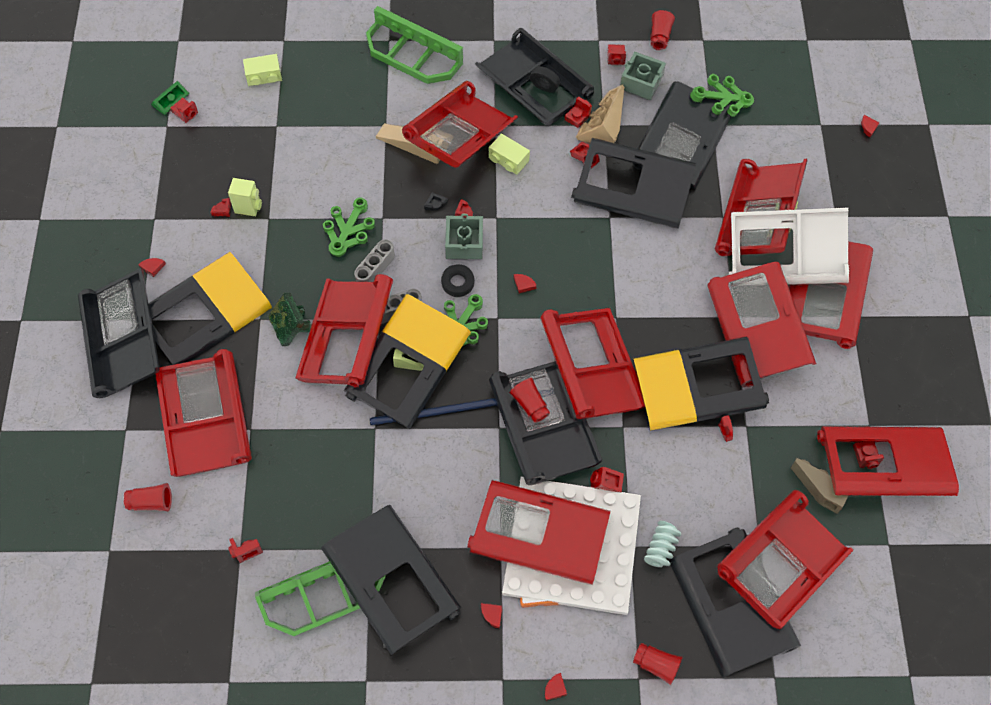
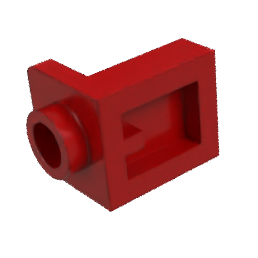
M608 44V65H625V45Z
M577 97L575 106L565 115V120L579 128L590 117L592 105L587 100Z
M184 98L180 99L170 108L171 112L185 123L198 114L195 102L191 101L189 103Z
M585 142L579 143L570 151L571 157L582 161L584 164L590 145ZM598 154L594 156L591 168L600 162Z
M874 441L859 442L853 445L860 468H876L884 459L883 454H878Z
M603 466L592 473L590 478L591 487L621 493L624 474Z
M233 538L229 539L231 546L228 547L232 558L237 557L240 563L263 553L257 539L245 541L240 547L237 546Z

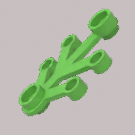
M716 74L709 76L707 79L708 84L719 92L706 91L702 86H698L690 93L691 99L695 102H701L704 98L722 100L719 103H715L712 107V112L716 115L721 114L724 107L731 101L737 102L732 104L727 110L728 114L733 117L738 114L741 108L750 107L754 103L753 96L749 92L741 91L734 84L735 80L731 76H726L723 80V85L718 82L719 77ZM726 88H729L735 94H731Z
M359 197L354 200V209L346 224L342 218L341 208L339 206L331 208V216L335 218L341 231L339 238H337L334 232V223L331 220L323 223V229L331 240L329 252L333 256L341 257L346 253L347 248L358 244H365L368 241L367 234L361 231L373 229L375 227L374 219L367 217L364 219V223L354 226L358 216L368 210V204L364 198ZM357 233L356 238L347 240L348 236Z
M473 294L468 298V306L459 320L456 317L454 301L448 300L444 303V310L447 312L448 317L471 331L463 345L476 344L479 336L473 330H484L488 327V320L485 317H479L476 322L466 324L472 313L480 310L483 306V299L478 294ZM481 321L485 322L484 325H480L479 323ZM475 336L476 339L472 340L470 337Z

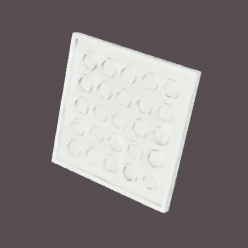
M521 477L519 487L610 510L611 512L593 585L507 563L502 595L516 598L540 599L556 602L560 605L627 615L641 495L553 481L526 485L524 477ZM517 503L511 538L540 545L543 541L550 512Z

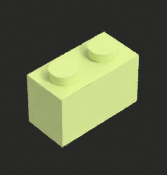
M277 54L243 59L248 86L282 81Z
M501 133L489 147V158L494 163L505 167L507 171L518 175L529 162L530 150Z
M233 178L228 194L234 212L256 216L257 211L261 209L262 200L259 199V190L256 188L255 182Z

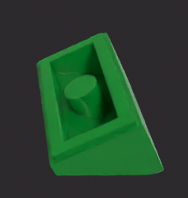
M177 80L152 101L151 105L165 115L175 103L187 97L190 93Z

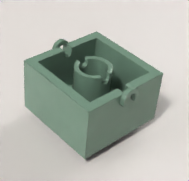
M634 51L630 61H627L625 64L620 85L623 84L624 91L652 100L664 76L666 63Z
M465 213L461 216H446V259L483 258V216H468Z

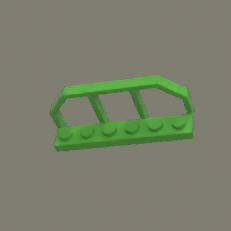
M379 6L374 9L375 22L366 32L372 57L426 84L451 80L463 65L462 46ZM381 25L403 35L387 55L375 50L371 37ZM408 39L428 47L412 68L393 59ZM434 51L457 61L449 72L428 76L419 72V69Z
M330 562L255 592V599L265 624L292 636L360 609L357 603L351 604L344 583ZM336 575L348 607L316 620L304 587L314 584L315 579L320 577L326 579ZM385 576L379 579L375 584V588L378 592L381 588ZM298 587L312 622L292 629L270 620L263 603L266 604L275 600V596L282 593L284 596L291 594Z

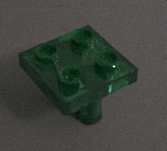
M284 293L268 316L282 346H289L297 333L310 332L312 326L310 320H303L302 317L305 315V309H303L302 305L296 306L291 293Z

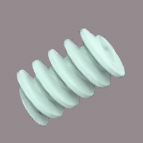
M662 520L658 521V526L652 537L653 541L649 544L650 548L646 552L647 556L644 557V561L655 567L670 566V562L666 558H673L669 551H675L676 548L672 544H678L679 542L674 536L681 537L682 533L673 524Z

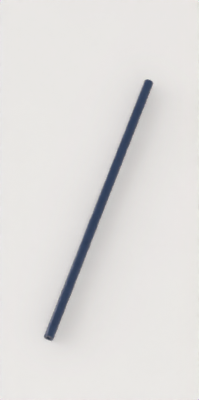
M552 389L539 391L542 398L554 396ZM495 398L422 409L417 418L497 406ZM386 415L370 418L371 426L396 422Z

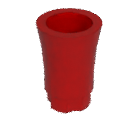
M661 10L652 14L651 45L653 49H665L669 42L675 17L668 11Z
M533 378L520 382L509 392L535 424L550 415L547 404L541 397Z
M168 483L151 487L126 490L124 492V507L134 511L158 510L168 512L172 503L170 486Z
M641 643L633 663L640 665V668L651 672L669 685H672L683 657L664 652L650 645L648 647Z

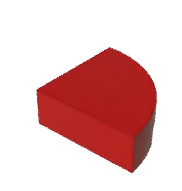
M864 115L861 125L864 133L871 137L880 122Z
M230 198L222 199L216 206L214 205L211 209V215L230 216L232 204Z
M461 199L455 216H461L464 213L468 214V216H473L471 207L465 200Z
M150 258L138 265L154 277L166 263L159 258Z
M514 274L513 278L518 293L537 288L536 283L530 277L523 274Z
M729 415L722 417L718 425L726 442L733 440L732 423Z
M481 603V612L485 620L491 626L500 629L502 606Z
M561 673L556 674L549 680L545 689V701L567 695Z

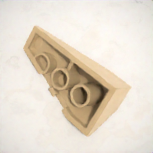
M623 84L608 91L599 103L600 108L590 114V121L583 123L576 136L577 140L590 143L592 138L613 143L617 140L623 105Z
M383 124L376 135V138L433 163L438 164L440 161L437 157L406 140L402 134L404 126ZM434 130L424 138V140L434 144L443 151L447 150L454 139L453 136L439 130Z

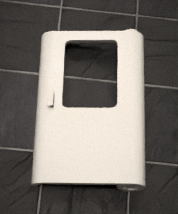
M848 208L731 212L733 271H730L729 275L761 266L741 265V230L791 228L793 230L794 261L792 264L781 265L788 285L849 283ZM764 273L729 282L733 283V286L768 285Z

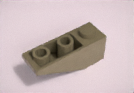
M796 458L791 467L793 472L818 504L838 514L849 495H835L832 479L827 471L817 469L808 461Z

